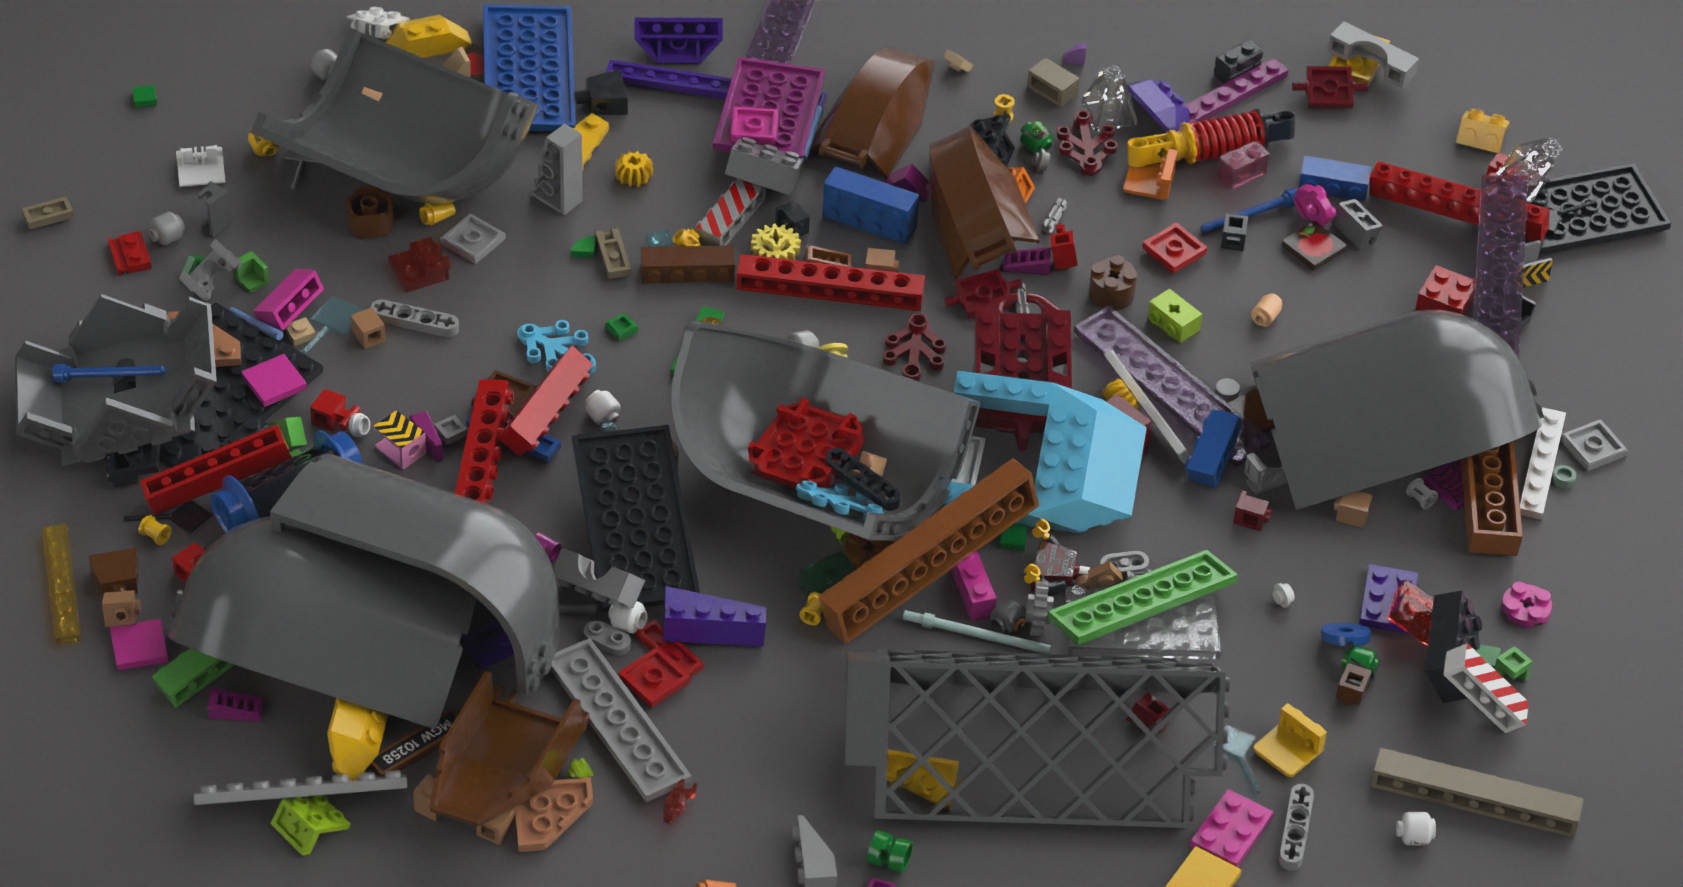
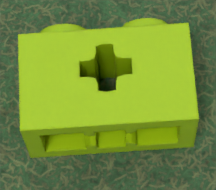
M1168 289L1149 302L1147 318L1181 343L1200 331L1202 313L1171 289Z

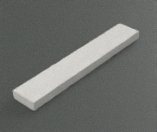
M1113 350L1104 353L1111 367L1130 390L1183 464H1185L1190 456L1186 448Z

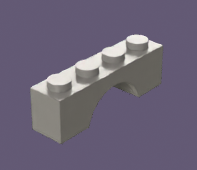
M1345 21L1330 35L1328 52L1344 60L1356 57L1371 59L1383 68L1384 80L1402 89L1416 75L1419 58Z
M564 548L561 549L553 568L555 578L559 579V585L572 590L573 586H576L574 591L586 596L592 592V598L604 603L606 599H609L608 604L620 609L623 608V605L634 608L645 580L615 567H611L604 576L596 579L594 575V561Z

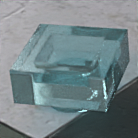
M669 230L646 233L648 247L673 246Z

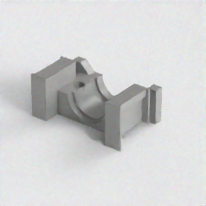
M217 239L210 244L214 250L190 275L184 272L179 277L191 292L194 291L203 301L207 302L211 298V291L214 289V276L220 271L230 272L232 269L240 268L243 265Z
M1255 453L1246 455L1244 473L1249 478L1246 480V484L1256 496L1287 483L1282 465L1279 468H1271L1262 463Z

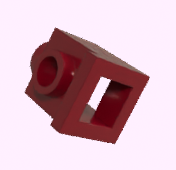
M1242 490L1235 507L1233 524L1261 531L1264 523L1270 522L1273 509L1268 508V501L1248 496L1247 491Z
M1148 692L1135 702L1131 711L1149 729L1170 708ZM1129 716L1126 719L1129 723L1133 721ZM1170 721L1158 732L1162 733L1168 727Z

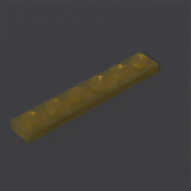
M67 524L42 527L55 642L56 645L82 642Z

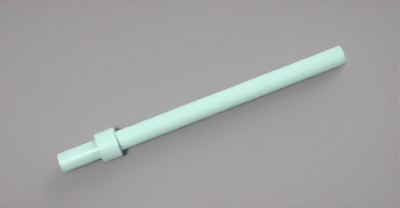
M905 610L903 620L922 624V627L932 629V627L1042 654H1050L1051 645L937 618L935 614L927 612L920 614Z

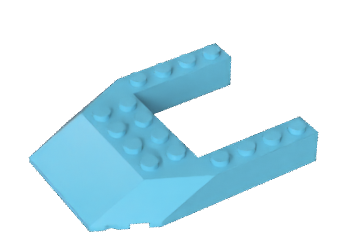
M957 371L953 393L981 402L980 408L1047 416L1035 480V490L1039 506L1016 523L1036 527L1035 524L1039 520L1044 519L1049 523L1052 530L1081 533L1088 531V528L1094 526H1104L1111 524L1115 520L1121 521L1132 517L1147 430L1144 425L1100 398L1055 383ZM950 482L947 488L950 493L941 508L951 503L974 485Z

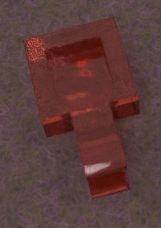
M682 778L678 781L677 787L673 788L663 805V822L673 825L676 818L683 815L686 809V802L684 801L694 798L697 794L696 783L690 789H685V779Z

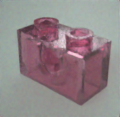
M1257 141L1251 142L1220 156L1217 176L1230 189L1238 187L1267 173L1270 154Z

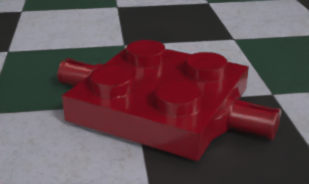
M1307 66L1306 81L1292 82V91L1306 92L1308 108H1353L1354 92H1368V82L1354 81L1351 66Z
M996 269L954 280L957 295L944 298L946 308L960 304L964 308L967 318L970 319L974 318L976 308H984L998 297L1009 294L1011 290L1023 288L1020 278L1007 282L1002 277L1000 270ZM1012 303L1006 304V305L1003 307V310H1004V309H1008V308H1012V307H1013V304H1012Z

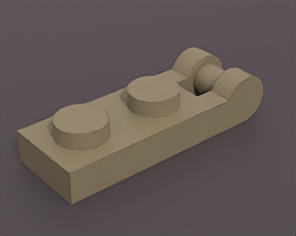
M611 228L607 232L602 230L595 231L596 244L599 247L608 279L631 276V267L619 229Z

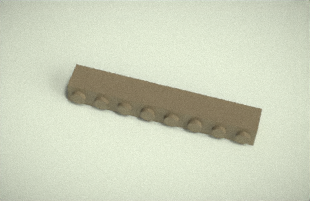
M1384 748L1379 750L1371 787L1572 838H1575L1584 798L1571 794H1564L1547 788H1540Z

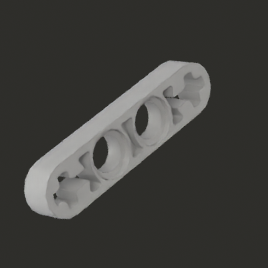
M382 299L376 300L371 304V307L384 324L447 338L454 337L459 332V320L451 314ZM403 313L410 315L407 318L398 317V315ZM425 318L432 320L430 323L420 322L422 319Z
M1306 784L1295 785L1291 790L1279 864L1284 869L1290 871L1301 867L1314 799L1313 789ZM1299 795L1305 796L1303 805L1298 804ZM1300 813L1305 819L1298 821L1292 818L1291 815ZM1291 833H1296L1300 835L1302 839L1294 841L1291 840L1288 837V835ZM1290 849L1295 850L1294 859H1288Z

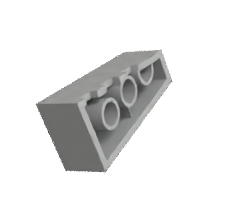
M563 124L545 139L541 154L543 159L538 165L539 174L535 177L534 184L536 185L530 195L561 214L566 215L583 201L582 134L576 129Z

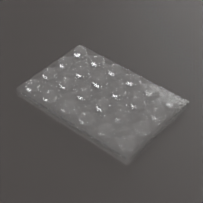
M1067 587L1064 591L1065 604L1107 588ZM1214 592L1080 645H1077L1067 636L1068 655L1220 659L1221 648Z

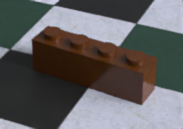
M734 245L641 247L642 283L735 281Z

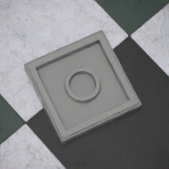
M470 213L440 238V244L476 264L506 239V235L504 232Z
M1601 419L1561 434L1560 441L1586 471L1623 458L1628 453L1626 447Z

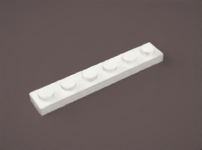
M1542 408L1544 418L1540 419L1542 426L1536 433L1520 502V513L1522 516L1542 520L1566 415L1565 412Z

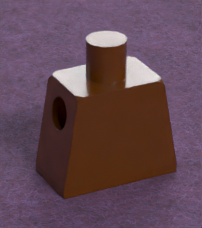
M136 547L89 555L91 575L102 599L104 593L135 590V595L138 593L139 564Z

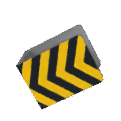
M1539 240L1503 250L1499 271L1512 290L1549 280L1553 260L1548 258L1537 261L1541 246Z

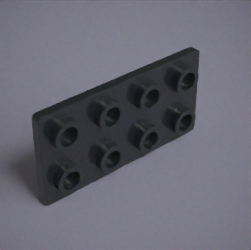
M995 115L991 118L974 120L970 126L1001 162L1007 166L1015 149L1005 132L1011 119L1010 115Z

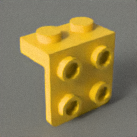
M1478 109L1466 111L1461 119L1456 143L1500 153L1505 131L1510 121L1505 120V116L1493 114L1492 117L1483 115L1484 111Z
M1287 703L1281 708L1278 725L1254 745L1253 751L1285 776L1293 777L1323 752L1327 731L1306 717L1300 710Z

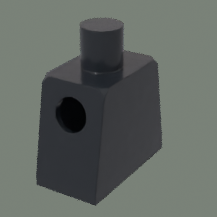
M620 70L588 77L586 79V90L574 92L576 105L589 103L591 113L595 115L628 114V96Z

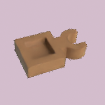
M1108 561L1088 570V575L1079 576L1075 581L1076 587H1082L1083 594L1086 595L1093 592L1096 587H1099L1101 590L1109 588L1123 581L1122 573Z

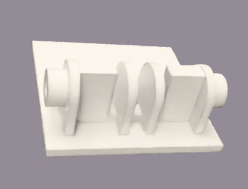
M371 7L368 11L361 10L357 11L356 14L347 16V18L353 20L351 28L383 40L391 35L389 25L409 20L408 17L401 16L399 12H385L380 7Z
M217 145L207 146L206 152H204V148L201 146L202 152L198 153L197 147H194L195 153H192V148H180V151H176L179 187L208 185L210 181L215 184L226 183L222 147H217Z

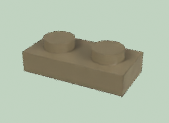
M66 196L22 208V214L29 230L74 218L73 209Z

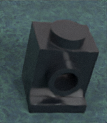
M796 200L776 207L775 224L777 227L785 225L786 230L793 228V234L798 233L799 237L809 233L810 216Z
M1225 213L1222 249L1244 251L1248 216Z

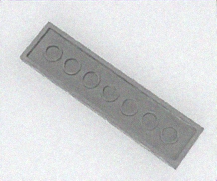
M591 638L556 652L551 662V672L572 701L575 698L581 701V710L589 712L588 723L646 803L692 782V776Z
M401 770L385 771V776L375 777L374 772L359 773V778L348 779V774L333 775L332 780L322 781V776L307 777L306 782L296 783V779L292 778L281 779L277 785H269V781H255L252 787H243V783H229L226 789H217L216 785L200 786V791L194 793V804L407 788L406 774L401 775Z

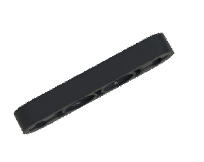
M834 448L826 453V466L832 467L834 474L886 511H893L900 507L902 502L901 493L893 484L841 448ZM851 470H859L861 472L858 476H850L848 474ZM871 482H875L879 485L875 489H868L866 487V485Z

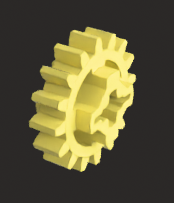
M773 224L772 228L764 225V230L757 229L756 234L752 235L751 250L754 256L795 260V256L800 255L801 240L798 233L793 234V228L786 230L785 225H782L780 228L776 224Z

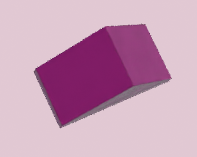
M912 163L890 173L885 182L919 194L920 202L926 203L930 194V182Z

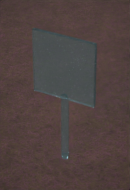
M332 296L311 317V321L325 327L302 350V353L306 354L329 329L345 334L351 328L350 315L365 309Z

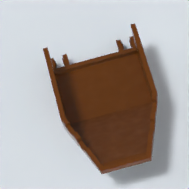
M485 671L440 744V756L436 767L437 773L432 790L430 812L479 827L549 789L583 731H586L590 717L589 712L581 710V701L576 698L572 701L562 718L516 704L520 692L515 689L512 690L506 701L502 700L506 692L505 686L499 685L493 691L491 672Z

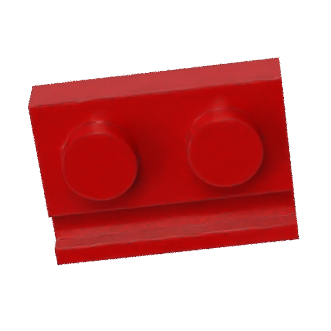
M141 231L119 235L117 239L111 240V237L107 238L118 276L126 271L134 273L152 269L151 260Z

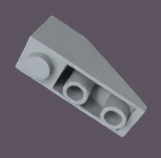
M798 815L797 826H793V841L799 844V847H795L796 863H801V868H798V883L803 884L804 887H837L834 854L803 815Z

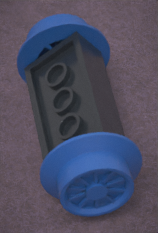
M319 430L313 436L314 447L292 457L290 460L282 462L241 483L233 476L228 475L224 477L223 489L211 495L212 509L221 528L226 533L245 522L270 517V511L301 470L310 462H318V457L321 455L333 454L363 464L355 443L343 431L329 436L326 432Z

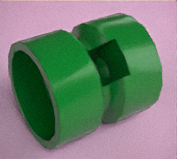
M877 830L868 850L867 862L880 867L887 864L889 870L903 874L911 858L913 841L902 837L893 839L892 834Z

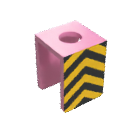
M394 411L374 425V430L384 437L383 440L375 444V449L402 470L426 454L425 432L400 412Z

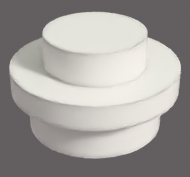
M355 413L349 420V430L354 437H362L370 430V420L362 413Z
M1278 583L1274 586L1272 593L1274 601L1284 608L1290 606L1291 602L1295 599L1291 586L1287 583Z

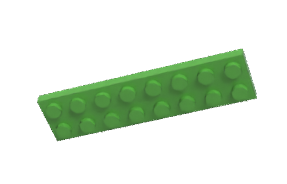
M1205 550L1048 611V620L1073 642L1080 645L1237 583L1238 574L1211 552Z

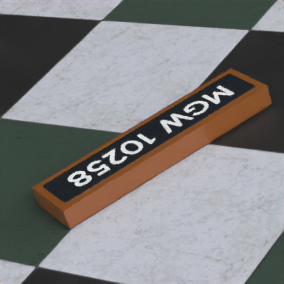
M451 709L441 715L437 729L422 726L383 749L369 765L370 768L378 776H385V771L402 770L440 747L442 740L458 715Z

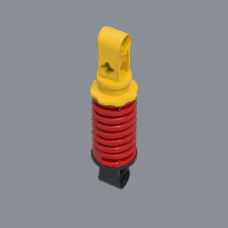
M1254 109L1251 112L1241 113L1240 115L1233 114L1232 116L1217 117L1216 119L1201 120L1200 122H1183L1180 125L1179 131L1170 130L1164 134L1130 139L1128 141V164L1132 167H1143L1149 164L1161 163L1162 157L1167 158L1169 149L1178 151L1176 161L1184 158L1188 164L1206 161L1208 158L1216 159L1217 156L1219 158L1225 155L1232 156L1233 153L1235 155L1241 152L1248 153L1249 150L1251 152L1266 151L1269 142L1290 140L1295 137V114L1290 111H1280L1264 115L1260 109Z

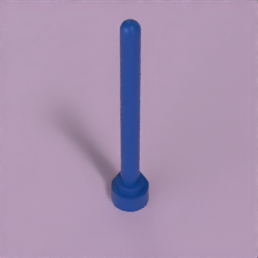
M1297 189L1285 190L1284 194L1279 198L1234 214L1250 218L1281 206L1292 208L1295 206L1294 198L1297 196V193H1295ZM1225 217L1203 224L1201 231L1208 233L1222 228Z
M55 364L53 367L55 383H67L72 378L156 376L166 373L164 366L71 368L67 364Z

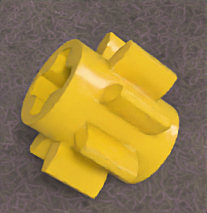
M680 229L672 238L675 246L701 245L697 240L700 235L693 229Z

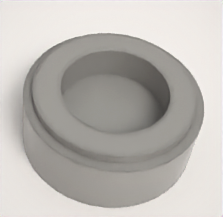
M1221 379L1216 384L1215 394L1223 401H1233L1239 396L1240 386L1233 379Z

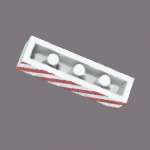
M1464 644L1446 652L1444 676L1504 733L1526 725L1529 702L1470 645Z

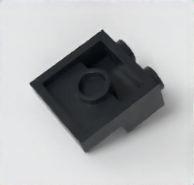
M151 443L138 446V450L120 455L118 452L107 454L109 467L106 468V476L108 481L112 482L114 487L139 483L140 475L159 472L160 444L154 446Z

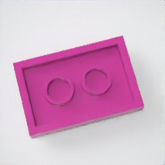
M1228 789L1192 838L1190 847L1194 849L1197 846L1238 867L1272 820L1274 812Z

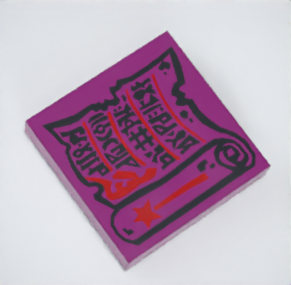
M1460 459L1444 464L1423 477L1424 485L1430 490H1435L1438 493V497L1455 511L1465 506Z

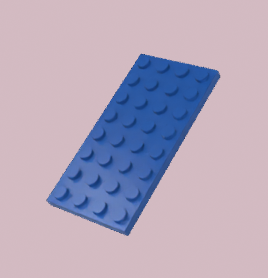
M483 4L484 84L508 94L513 92L539 105L529 131H555L563 124L575 128L571 7Z

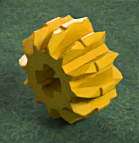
M628 151L627 155L621 154L615 163L616 179L621 181V185L628 184L629 187L632 185L640 187L641 183L647 184L653 175L652 160L647 157L646 153L640 154L639 151L636 153Z
M1116 379L1102 390V394L1107 401L1115 395H1119L1135 409L1140 410V404L1122 380Z

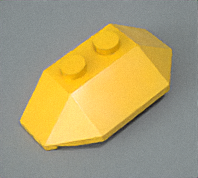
M435 15L397 23L385 43L421 58L455 52L460 47L466 50L472 41L465 29L441 15Z
M336 699L327 732L330 753L334 761L332 768L338 775L348 774V779L359 778V773H363L379 753L388 714L343 699Z

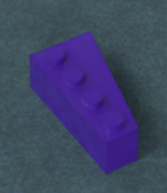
M665 586L663 641L764 647L766 607Z

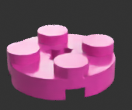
M1305 184L1295 191L1297 196L1294 198V204L1299 214L1305 220L1307 218L1312 221L1315 220L1324 227L1336 216V210L1331 206L1326 197V191L1320 185L1314 187Z
M1515 582L1504 593L1501 609L1502 612L1504 611L1507 614V619L1514 625L1533 628L1534 624L1541 623L1542 625L1548 621L1552 610L1551 594L1547 590L1534 585ZM1524 604L1531 605L1528 608L1523 607Z

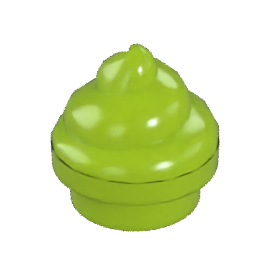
M584 758L574 759L570 762V768L567 770L565 779L589 778L593 776V772Z

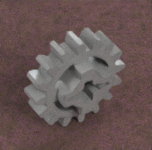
M1036 581L1034 594H1029L1027 598L1025 621L1031 622L1030 635L1042 637L1044 624L1051 623L1048 620V611L1053 608L1054 597L1048 596L1049 583Z

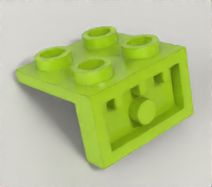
M324 795L282 798L271 825L304 856L310 855L320 833L349 829L351 823Z

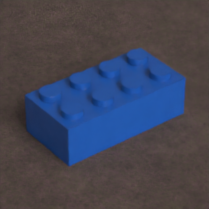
M835 166L824 182L822 217L906 245L917 228L919 194Z

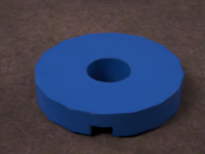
M1330 623L1321 627L1322 639L1330 644L1344 646L1347 645V642H1353V645L1360 646L1370 642L1371 630L1362 625Z

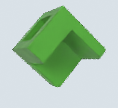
M252 251L238 258L243 265L240 268L233 269V275L248 292H253L269 283L267 266Z
M301 417L284 418L268 423L270 427L278 424L288 448L307 444Z
M1513 646L1497 657L1494 669L1501 676L1506 673L1513 680L1518 677L1521 681L1525 682L1528 680L1533 661Z

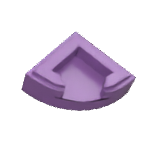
M1086 43L1077 44L1069 51L1067 50L1063 55V64L1085 65Z

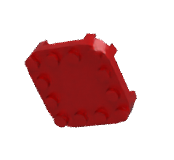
M800 398V403H793L786 407L782 403L776 408L778 416L757 443L750 442L748 446L749 462L753 474L795 489L797 484H801L803 481H812L817 484V487L829 488L839 477L834 474L832 467L826 466V453L831 449L841 448L855 457L865 442L862 425L859 423L857 416L849 413L847 417L824 411L810 406L809 399Z

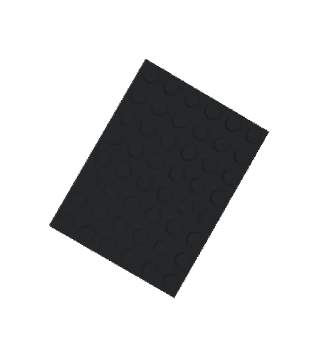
M215 302L211 306L212 324L240 341L241 365L216 367L217 382L194 414L195 431L171 437L172 441L161 443L160 462L172 468L216 450L248 417L253 415L265 422L296 395L294 394L264 407L243 380L241 371L285 354L308 385L323 372V365L283 341L259 331L257 327L248 325L232 311ZM125 376L114 385V393L136 388V376Z

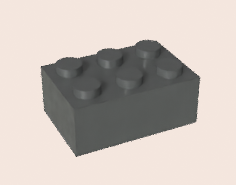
M739 138L731 150L725 175L790 195L796 186L804 159L799 158V155L794 152L777 151L775 146L768 144L762 146L755 144L756 141L753 139Z

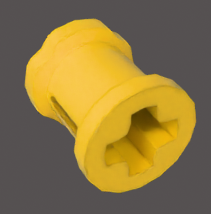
M1007 94L998 95L995 98L996 111L993 116L1009 114L1011 117L1010 123L1013 120L1011 110L1014 106V98Z
M149 515L140 522L138 533L142 536H149L154 540L155 544L161 546L170 538L172 528L166 524L162 525L156 521L154 516Z
M818 592L809 594L806 607H803L799 613L801 620L808 625H818L822 619L821 614L823 610L819 600L821 594Z

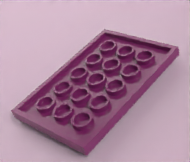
M738 57L714 137L713 150L731 152L735 143L730 142L733 107L777 109L776 145L772 146H775L777 151L786 153L790 151L797 153L799 158L803 159L816 106L818 105L824 84L826 69Z

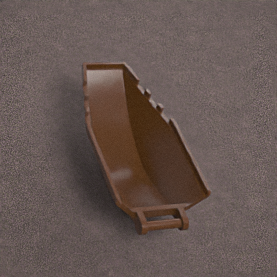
M890 47L876 52L863 65L832 106L815 133L810 152L820 148L819 156L839 159L854 164L859 169H862L865 163L870 161L887 179L922 125L935 60Z
M971 126L929 145L931 215L955 280L959 279L958 276L961 275L968 262H971L973 269L976 271L980 269L981 265L1010 252L1012 254L1016 253L1017 249L1014 244L1016 240L1040 243L1017 180Z

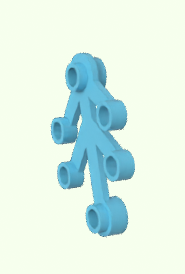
M565 320L557 321L555 326L540 328L534 324H524L517 331V336L521 343L527 345L528 362L538 363L541 360V351L536 348V343L544 346L547 372L553 367L551 365H554L558 360L555 353L562 356L569 349L565 346H584L588 343V333L585 330L576 331L574 336L546 337L555 334L560 336L567 335L569 333V323ZM582 354L593 364L588 371L591 375L596 370V360L590 354Z
M803 481L796 486L799 498L812 501V504L825 507L828 501L834 508V511L839 514H848L849 508L863 512V520L865 521L867 513H884L881 506L869 504L870 499L859 491L856 492V496H847L849 487L844 484H835L834 489L817 487V484L812 481Z

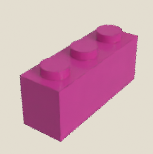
M294 269L253 312L258 320L283 331L324 290V287L315 270Z
M976 551L951 569L971 622L990 618L991 610L996 607L997 599L979 554Z

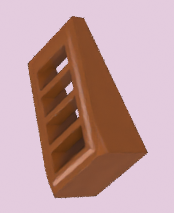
M807 245L803 261L852 267V254Z

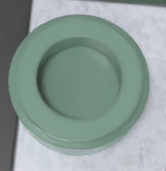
M1560 465L1553 469L1551 481L1555 486L1567 489L1575 484L1576 472L1574 469L1566 465Z

